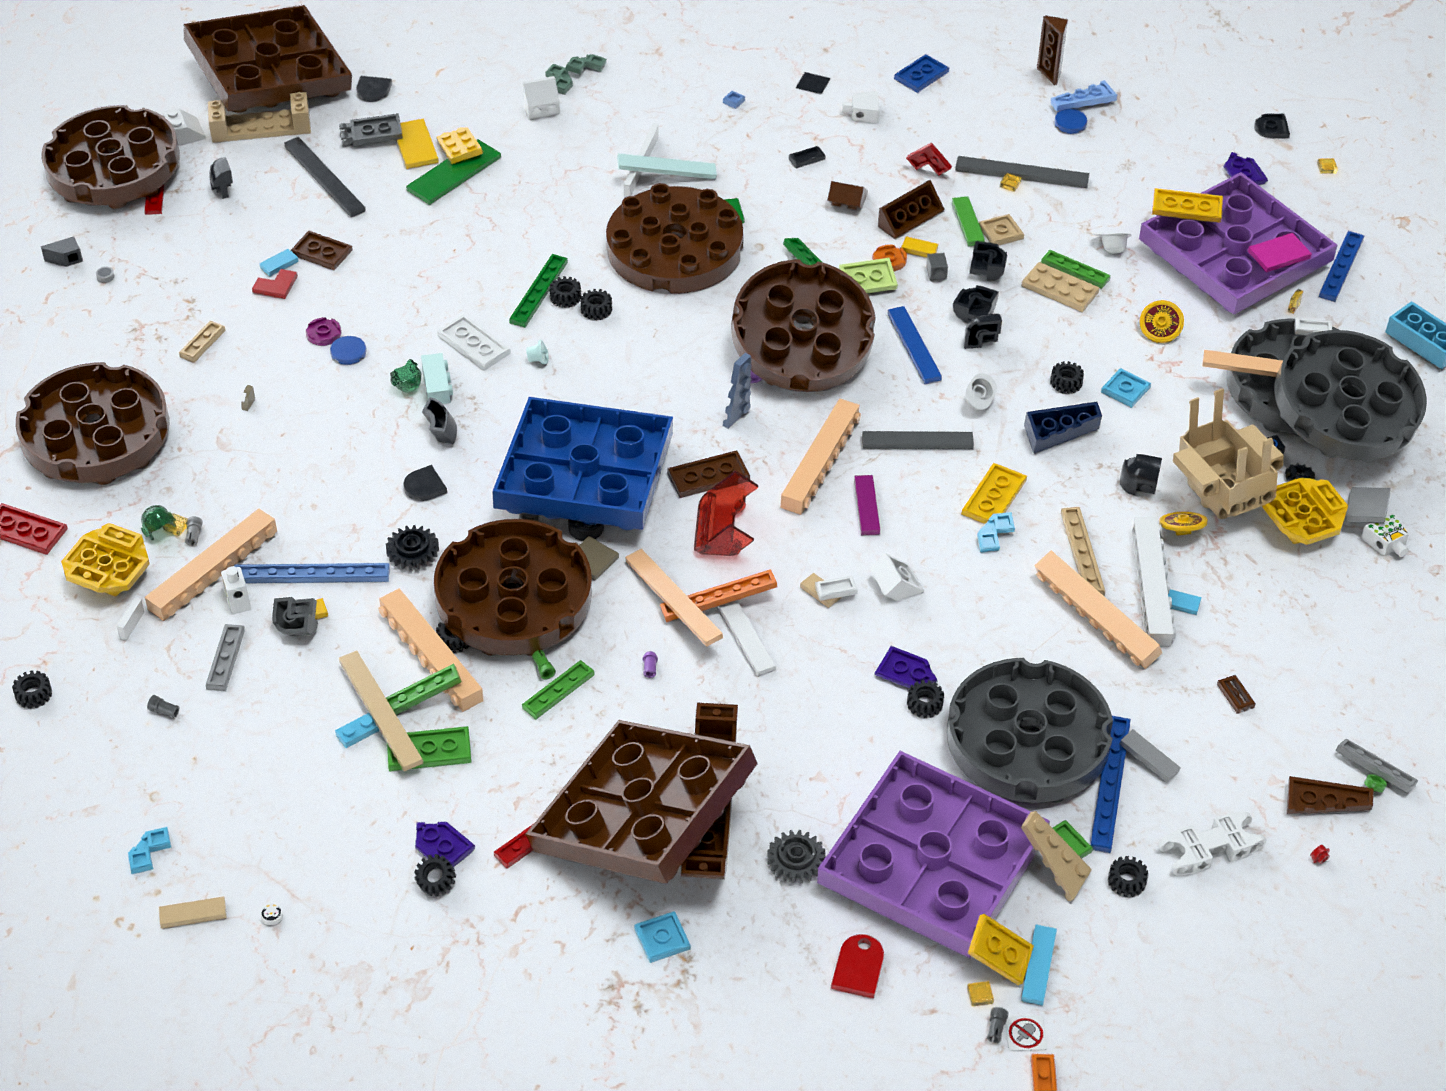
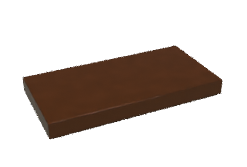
M737 450L667 468V473L680 498L750 480V474Z

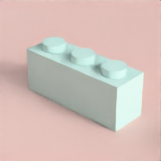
M443 353L421 355L427 398L437 399L442 404L451 403L450 395H453L452 384L448 385V383H451L450 372H446L449 370L448 362L443 359Z

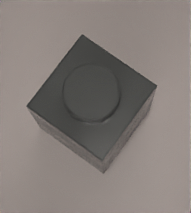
M945 253L927 254L926 268L930 281L947 279L948 264Z

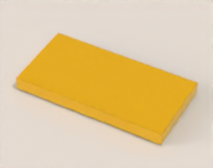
M424 118L401 122L403 139H397L396 141L406 169L439 163Z
M1155 188L1152 215L1221 223L1223 196Z
M993 462L963 507L961 515L986 524L993 514L1006 513L1027 481V475Z

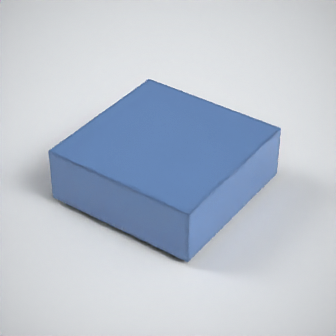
M733 90L723 98L724 104L735 109L745 101L744 95Z

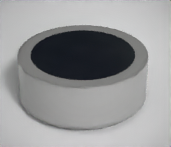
M108 266L99 268L96 271L97 280L103 283L113 280V269Z

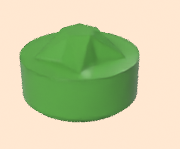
M1374 774L1368 775L1364 782L1368 788H1373L1374 792H1383L1387 785L1383 778Z

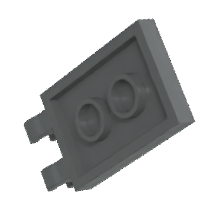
M399 113L350 120V123L339 124V129L344 130L340 131L341 140H346L342 141V147H348L351 143L355 146L403 139Z

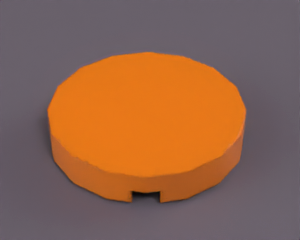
M896 245L879 246L873 253V260L890 258L893 271L902 269L907 262L906 252L901 247L900 249L896 248Z

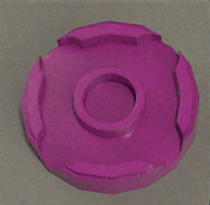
M321 317L311 321L305 332L309 342L318 346H326L340 338L342 331L339 322L331 318L330 320L327 317Z

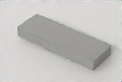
M1133 729L1119 743V745L1165 782H1169L1181 769L1180 766Z

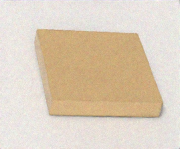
M1010 214L979 222L981 231L990 243L1003 245L1024 239V233Z

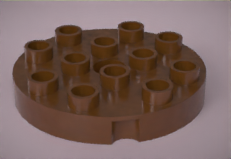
M127 105L98 107L67 119L52 131L53 139L44 143L41 152L42 163L50 186L59 195L63 196L67 202L87 205H108L112 209H120L126 206L129 201L146 196L152 197L158 194L159 187L171 178L180 161L179 145L172 124L164 116L144 107L134 110L130 109Z
M657 183L650 190L625 197L622 200V204L613 212L606 228L607 254L614 270L626 281L637 287L649 291L666 289L670 294L695 292L721 282L737 267L740 262V250L743 249V224L737 211L727 201L719 197L713 189L702 190Z
M800 259L786 260L764 267L744 283L734 303L731 334L738 355L740 357L744 353L751 355V371L767 384L799 392L826 391L846 382L863 367L872 349L875 337L874 325L876 316L872 302L865 290L844 271L819 261L813 265H806ZM794 322L800 324L811 323L813 328L803 330L796 327Z
M106 362L75 365L46 377L24 397L26 406L24 409L17 411L15 419L17 436L25 458L35 469L43 473L45 477L75 483L96 482L100 485L110 484L117 477L130 473L135 469L145 468L149 464L150 459L163 445L170 425L164 393L152 377L128 365L123 364L120 367H110Z
M504 519L484 523L468 530V536L464 540L459 542L452 541L440 556L434 573L436 609L446 628L455 637L464 641L465 644L481 650L486 655L525 654L532 656L534 652L539 650L540 653V650L550 648L569 637L585 619L592 597L590 564L585 553L577 543L565 541L562 538V531L548 524L526 519ZM509 583H519L522 585V587L517 589L506 588Z

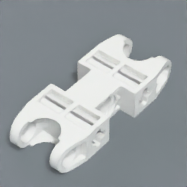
M1242 811L1214 818L1212 828L1200 833L1197 832L1194 825L1176 830L1163 837L1158 843V848L1161 852L1174 853L1180 856V860L1176 861L1171 869L1175 875L1185 876L1210 869L1213 858L1224 854L1228 856L1231 862L1248 857L1262 849L1266 844V839L1261 834H1251L1244 831L1243 828L1252 822V817L1248 812Z

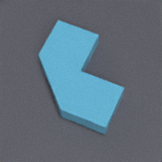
M1012 512L993 514L988 522L979 530L977 538L980 552L998 551L1000 545L997 533L1015 531Z
M167 827L146 831L141 837L140 842L128 852L132 874L153 870L150 852L171 848Z

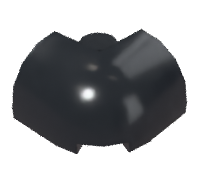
M221 157L210 166L209 178L211 189H216V192L220 193L222 199L229 198L227 187L231 186L233 179L226 157Z
M975 241L970 274L987 276V281L999 279L1005 270L1007 252L999 248V244Z
M976 285L975 288H963L953 302V311L959 319L966 323L973 317L982 314H993L999 291Z
M999 313L982 314L973 317L965 328L964 349L981 348L982 343L998 342V335L1001 334L1002 326L1001 315Z
M1136 454V457L1125 459L1120 475L1122 489L1134 496L1136 491L1155 494L1162 458Z

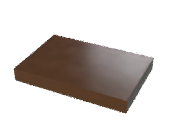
M308 230L290 251L300 259L335 271L352 252L353 248L352 245Z

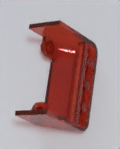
M735 470L701 497L697 512L694 541L695 551L703 555L734 556L754 541L753 537L735 527L734 523L735 515L742 512L746 507V497L758 488V484Z

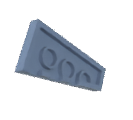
M744 353L733 366L730 382L733 386L728 393V398L731 400L730 404L726 406L725 413L728 416L727 419L723 420L722 425L727 429L744 413L746 414L751 407L750 383L752 365L751 355Z

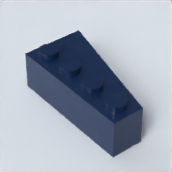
M1097 401L1026 412L1024 427L1033 454L1098 430L1102 413Z

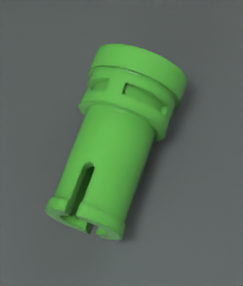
M539 650L534 652L532 658L538 666L541 678L544 680L552 678L556 670L546 658L544 651L540 650V653Z

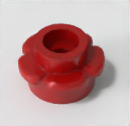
M1323 844L1316 847L1310 854L1313 862L1322 864L1330 857L1328 854L1330 849L1326 848Z

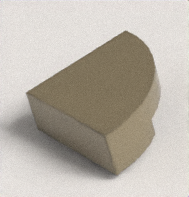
M247 385L243 392L246 393L245 401H241V408L245 411H248L255 401L254 388L251 385Z

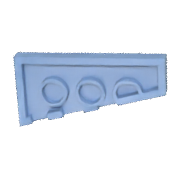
M1103 80L1100 81V85L1095 86V84L1088 85V89L1082 90L1079 88L1073 94L1067 92L1052 97L1051 105L1056 111L1072 108L1078 109L1083 106H1094L1100 103L1117 101V94Z

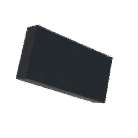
M819 146L789 154V160L795 168H800L825 160L826 155Z

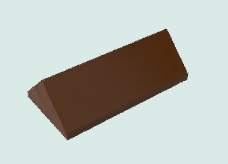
M1045 15L1042 21L1037 69L1055 86L1058 83L1062 69L1068 19Z
M931 180L924 182L880 207L878 227L895 239L944 211V206Z

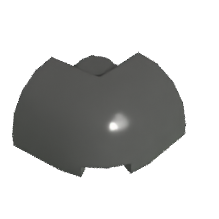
M293 597L274 598L273 624L278 631L286 635L314 634L318 626V621L315 619L317 601L314 598L295 600Z

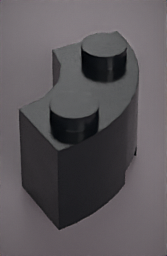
M429 397L422 410L423 415L431 424L429 430L438 442L454 444L457 436V425L454 418L439 400Z

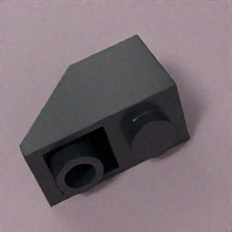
M74 236L40 246L45 262L66 267L83 262L80 247Z

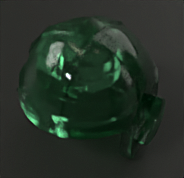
M409 359L404 366L394 369L390 373L391 384L406 393L415 391L419 388L422 379V373L417 367L418 364L413 359Z
M161 505L150 506L141 515V530L145 537L149 536L153 541L152 532L161 529L166 524L176 527L174 522L176 518L172 515L171 511L168 512Z

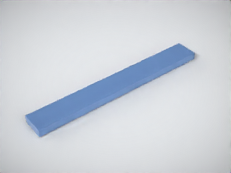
M390 563L234 565L241 568L245 583L389 582Z

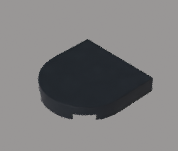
M360 76L356 87L357 94L365 101H378L377 99L383 96L385 98L388 95L392 79Z
M1266 113L1255 120L1254 129L1263 137H1290L1285 113Z
M432 464L409 473L403 482L404 492L411 499L416 498L426 501L447 493L445 484Z

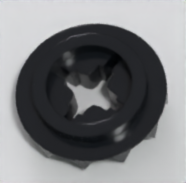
M1297 462L1296 465L1290 464L1289 468H1286L1285 478L1288 482L1298 478L1315 480V472L1312 471V467H1306L1305 464L1300 465Z

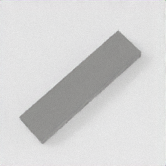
M224 625L205 684L207 690H227L245 632L244 626Z
M1349 739L1342 741L1335 750L1407 793L1418 782L1416 778Z

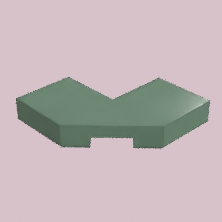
M588 54L582 58L575 56L569 60L565 70L580 75L585 67L601 72L607 59L594 54Z
M553 63L545 72V77L554 76L558 93L565 95L572 88L573 81L565 67Z

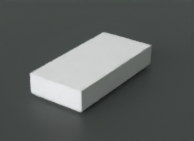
M1305 318L1295 319V334L1308 336L1320 331L1332 330V321Z
M853 576L815 582V589L820 601L858 593Z
M135 598L117 625L119 637L122 640L127 641L144 614L141 599Z

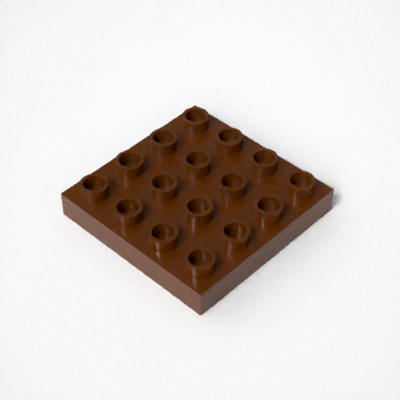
M305 5L183 24L184 42L228 112L243 113L248 108L258 106L272 108L281 102L291 101L290 94L297 92H307L308 100L310 97L321 95L335 97L340 92L352 89V73Z
M618 720L525 835L536 853L667 884L669 880L676 876L679 867L691 851L700 844L701 838L713 822L722 815L724 808L735 793L744 786L746 779L758 763L750 745Z

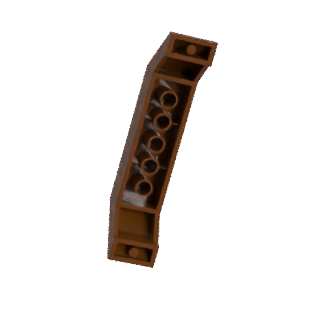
M697 702L695 735L736 742L738 705ZM732 799L724 808L722 815L713 822L701 838L700 844L691 851L682 863L681 877L725 879Z

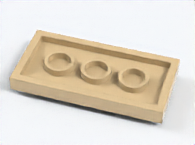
M1040 262L1027 274L1021 284L1022 287L1081 312L1088 307L1100 287Z

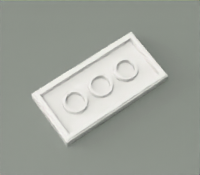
M464 314L437 331V336L484 371L511 354L509 347Z

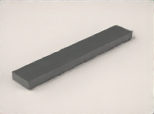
M862 431L863 449H973L974 447L973 432Z

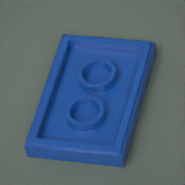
M925 54L895 73L894 79L918 93L949 73V67Z

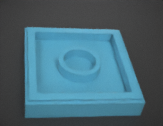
M1120 368L1101 388V393L1132 408L1150 389L1151 383Z
M675 911L634 924V929L650 963L691 949L689 940Z

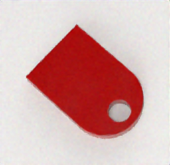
M865 934L853 935L846 939L840 949L831 989L874 999L884 960V949L881 943L874 937ZM867 943L870 948L861 949L859 944Z

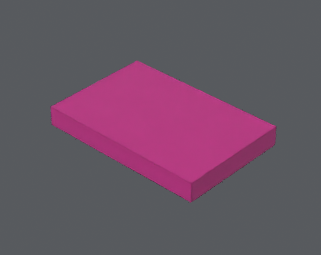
M1293 233L1248 247L1250 255L1266 272L1310 259L1312 255Z

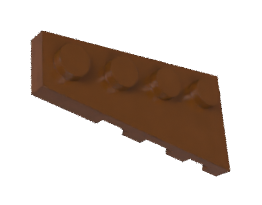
M1289 776L1287 814L1372 810L1373 788Z

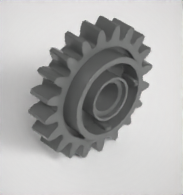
M790 830L788 836L782 832L781 838L775 836L774 843L770 842L769 849L767 850V863L771 865V871H776V877L784 875L783 881L791 878L793 884L796 879L803 883L805 877L812 881V874L818 877V868L826 858V850L822 848V841L817 842V836L809 838V832L802 835L801 830H798L797 834Z

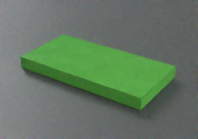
M468 726L406 732L423 759V764L412 769L472 763ZM387 743L389 771L403 770Z

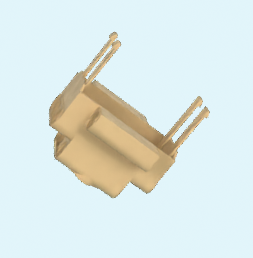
M1222 388L1214 391L1212 422L1198 426L1199 397L1189 401V430L1183 436H1180L1179 452L1173 453V463L1188 478L1187 483L1200 497L1201 505L1204 508L1211 509L1219 519L1237 516L1272 502L1276 497L1277 471L1283 466L1284 457L1273 445V439H1267L1254 424L1237 430L1228 420H1222L1224 389Z

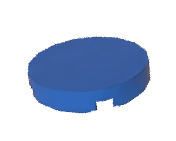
M1065 109L1056 114L1054 122L1055 126L1060 128V131L1076 134L1080 130H1085L1087 117L1079 110Z
M356 336L340 337L331 344L330 348L332 359L345 365L359 362L362 357L366 356L367 351L365 342Z

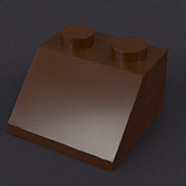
M831 181L827 201L831 203V206L841 207V205L848 206L847 209L857 210V208L863 207L868 190L862 186Z

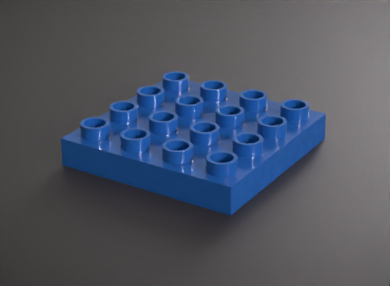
M528 397L492 491L493 508L507 510L512 514L529 513L542 515L548 519L563 518L577 520L587 525L598 523L618 526L623 530H643L673 435V416Z

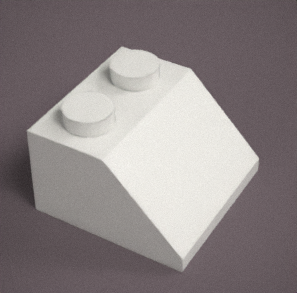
M554 76L523 82L524 109L528 119L560 114V100Z
M180 108L163 112V116L172 124L175 130L178 145L206 139L196 116Z
M885 553L870 567L874 581L881 587L880 591L886 598L898 601L924 592L910 565L900 559Z

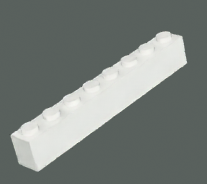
M1134 517L1132 534L1145 633L1160 646L1171 647L1172 639L1176 638V627H1172L1174 613L1170 612L1172 598L1168 597L1170 584L1166 582L1168 570L1164 568L1166 555L1162 553L1164 548V541L1160 539L1162 527L1158 525L1157 517Z

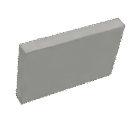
M1352 487L1346 512V522L1385 523L1391 494L1390 488Z

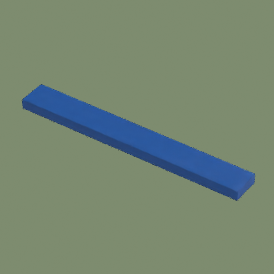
M1112 716L1111 737L1113 739L1108 761L1101 773L1090 844L1093 850L1111 853L1126 755V749L1119 745V743L1129 733L1131 722L1129 718Z

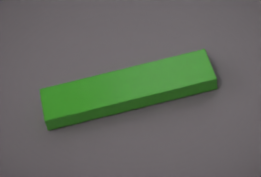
M969 196L952 198V205L967 245L974 246L975 241L985 242Z
M1049 250L1041 259V263L1100 287V289H1103L1110 280L1111 275L1052 250Z
M582 660L578 661L522 704V709L534 719H538L595 675L594 670Z
M452 664L386 697L397 715L462 681L455 664Z

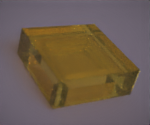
M1319 158L1317 160L1320 174L1337 173L1338 168L1334 158Z
M1006 173L1000 182V187L1015 192L1022 178Z
M1297 289L1291 297L1288 312L1294 314L1301 304L1302 290Z
M172 513L162 525L163 530L180 536L187 528L188 518Z
M989 981L967 984L972 1007L994 1003Z

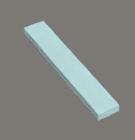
M619 153L617 155L619 170L716 179L717 176L715 163Z

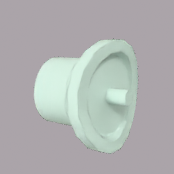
M538 340V344L535 346L527 347L526 353L529 362L539 361L543 365L548 363V349L542 340Z

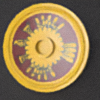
M1166 300L1154 301L1143 309L1140 315V328L1142 333L1151 341L1157 343L1170 342L1176 339L1182 332L1184 316L1176 304Z
M1173 512L1160 517L1159 524L1167 530L1175 531L1176 536L1189 535L1192 531L1206 527L1208 519L1199 513Z

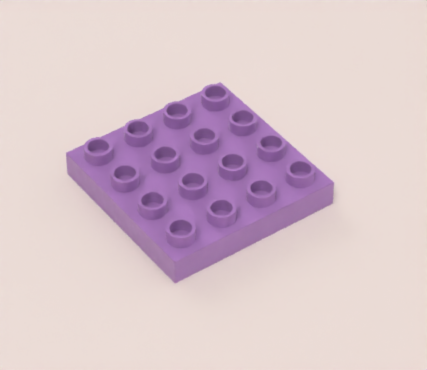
M1242 172L1201 192V194L1223 196L1221 223L1157 215L1141 223L1139 240L1151 248L1155 254L1161 256L1176 271L1186 276L1201 291L1206 292L1233 315L1332 262L1337 249L1335 242ZM1293 233L1312 255L1310 259L1266 272L1250 255L1248 247Z
M900 750L819 866L817 883L971 959L972 956L967 953L979 916L986 914L993 920L996 919L1037 853L1021 829L1031 811ZM1043 818L1048 824H1050V820Z

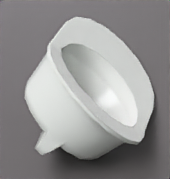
M1129 233L1092 234L1102 237L1104 249L1109 253L1123 252L1127 245V239L1132 236Z
M984 373L976 374L965 391L968 403L979 410L987 409L996 395L997 385L991 376Z

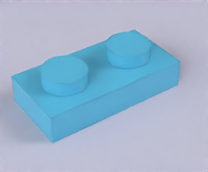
M367 713L336 729L335 733L344 747L348 748L380 730L370 713Z

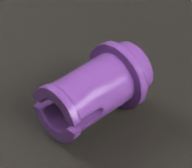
M648 651L642 657L644 662L643 675L647 678H653L656 676L658 656L655 652Z

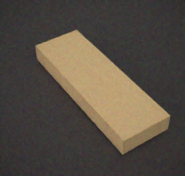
M210 320L179 352V356L195 363L226 331L225 326Z
M224 896L159 906L161 929L227 918Z

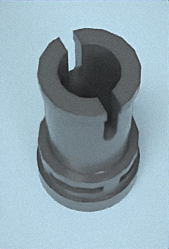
M152 695L147 704L148 710L157 713L161 712L172 718H175L180 710L178 705L166 702L157 695Z
M994 1007L990 1012L991 1024L987 1039L992 1041V1037H994L993 1042L999 1043L1001 1042L1003 1027L1006 1024L1009 1013L1004 1008Z

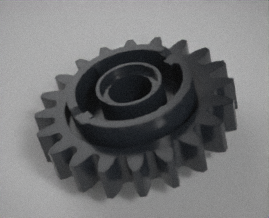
M406 525L404 531L398 528V534L392 532V537H388V543L385 544L389 561L394 562L395 566L401 564L402 569L406 566H409V570H412L413 566L420 569L421 564L427 567V561L433 563V557H438L437 552H439V542L435 533H431L429 528L424 531L423 526L416 529V525H413L412 529H409Z

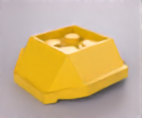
M1298 478L1277 485L1275 499L1263 505L1262 508L1293 544L1304 543L1309 545L1340 534L1348 504L1328 480L1320 479L1317 481L1309 478Z
M107 523L99 529L82 535L61 561L66 581L115 597L122 591H129L150 565L142 534L111 523Z

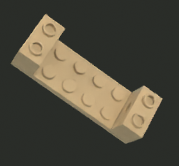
M307 92L290 94L291 110L233 114L228 116L221 100L208 101V120L212 143L311 133Z

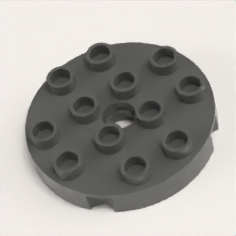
M1295 319L1272 320L1264 322V327L1260 330L1249 329L1243 333L1234 344L1231 353L1283 361L1289 349L1293 345L1301 346L1307 335L1295 334ZM1227 370L1226 378L1229 391L1242 410L1255 420L1263 423L1264 428L1270 432L1283 431L1297 434L1280 416V410L1274 393L1276 377Z
M1348 330L1320 331L1306 336L1301 346L1293 345L1283 359L1274 384L1275 399L1281 418L1301 438L1318 448L1323 455L1330 458L1338 456L1352 460L1373 462L1376 459L1384 458L1400 451L1414 437L1424 418L1427 406V396L1423 382L1418 372L1408 360L1398 358L1393 353V347L1366 334Z
M1010 658L979 668L959 685L950 703L947 741L950 752L959 768L968 778L984 790L1014 801L1057 803L1084 790L1103 771L1108 761L1113 739L1111 737L1113 718L1110 708L1100 691L1078 672L1048 660L1034 664L1026 661L1025 658ZM1038 728L1040 731L1034 732V733H1030V732H1026V731H1024V730H1022V729H1025V730H1034V729Z

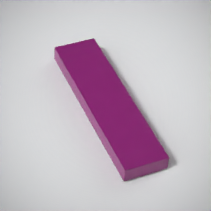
M855 475L854 484L861 535L880 534V523L873 475Z

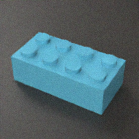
M1412 301L1389 317L1385 333L1440 369L1446 367L1445 322Z

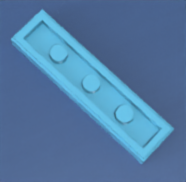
M1035 924L1032 940L1034 947L1027 967L1021 999L1023 1002L1043 1006L1057 932L1056 928Z

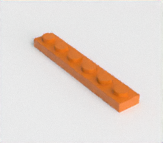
M769 569L687 595V597L701 611L777 588L778 586L772 570ZM665 603L660 604L666 622L679 619Z

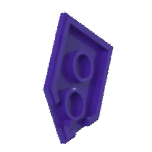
M1231 152L1223 166L1230 177L1242 172L1258 185H1264L1268 181V178L1253 158H1243L1238 156L1237 153Z
M890 646L874 673L876 676L910 688L917 681L920 684L921 680H924L925 683H928V680H930L931 684L938 681L927 659L894 646Z
M447 821L436 824H425V822H417L415 848L427 859L428 855H432L433 858L435 854H438L440 857L442 855L455 867L475 849V845Z

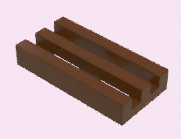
M1236 675L1218 680L1217 686L1237 714L1241 713V710L1247 711L1249 707L1251 709L1255 708L1256 703ZM1239 694L1242 695V697L1244 698V700L1246 701V703L1242 700V698L1240 697Z

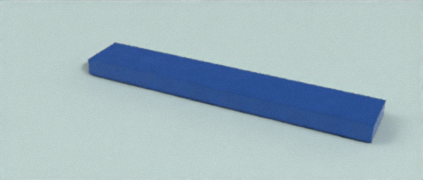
M1352 231L1347 232L1319 293L1320 298L1336 302L1365 235Z
M905 306L888 309L887 314L924 384L941 381L942 375Z

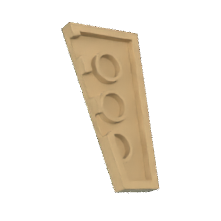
M1036 811L1030 812L1021 829L1036 851L1039 850L1041 853L1042 861L1046 868L1050 867L1055 875V882L1064 889L1066 893L1064 896L1067 901H1072L1092 869Z

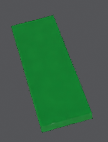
M477 139L483 154L451 164L449 159H446L408 184L406 190L431 205L500 159L501 153Z

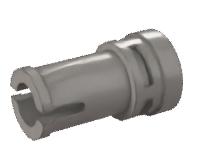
M191 516L187 519V535L185 539L187 545L192 546V540H194L193 546L198 542V534L203 524L202 519L199 517Z

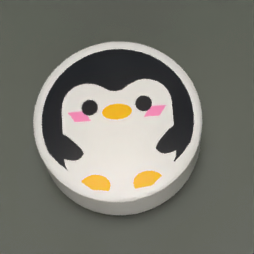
M267 904L261 909L260 915L264 924L274 926L282 921L283 912L278 904Z

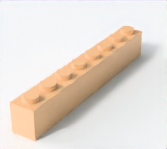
M839 398L781 494L782 509L802 515L805 508L808 509L812 496L817 494L819 484H822L825 480L826 472L831 470L833 460L838 458L841 447H844L847 442L848 435L853 433L855 423L858 424L860 421L859 404Z
M260 508L146 595L145 601L148 611L163 621L174 615L182 606L188 604L196 595L217 581L222 576V571L245 559L252 551L273 537L277 532L275 519Z
M1052 550L1034 565L1037 571L1036 576L1042 582H1048L1050 589L1056 594L1060 593L1063 596L1062 599L1069 606H1075L1077 613L1083 618L1086 616L1090 620L1089 623L1096 630L1098 628L1101 629L1104 637L1110 642L1113 640L1117 644L1116 647L1123 654L1128 653L1135 665H1141L1146 669L1162 654L1160 645Z
M399 588L379 598L380 607L378 609L381 616L388 619L391 628L397 630L402 642H406L409 645L411 653L419 657L421 665L424 668L427 667L430 675L455 664L462 682L443 691L449 694L454 706H458L464 712L483 702L482 687Z

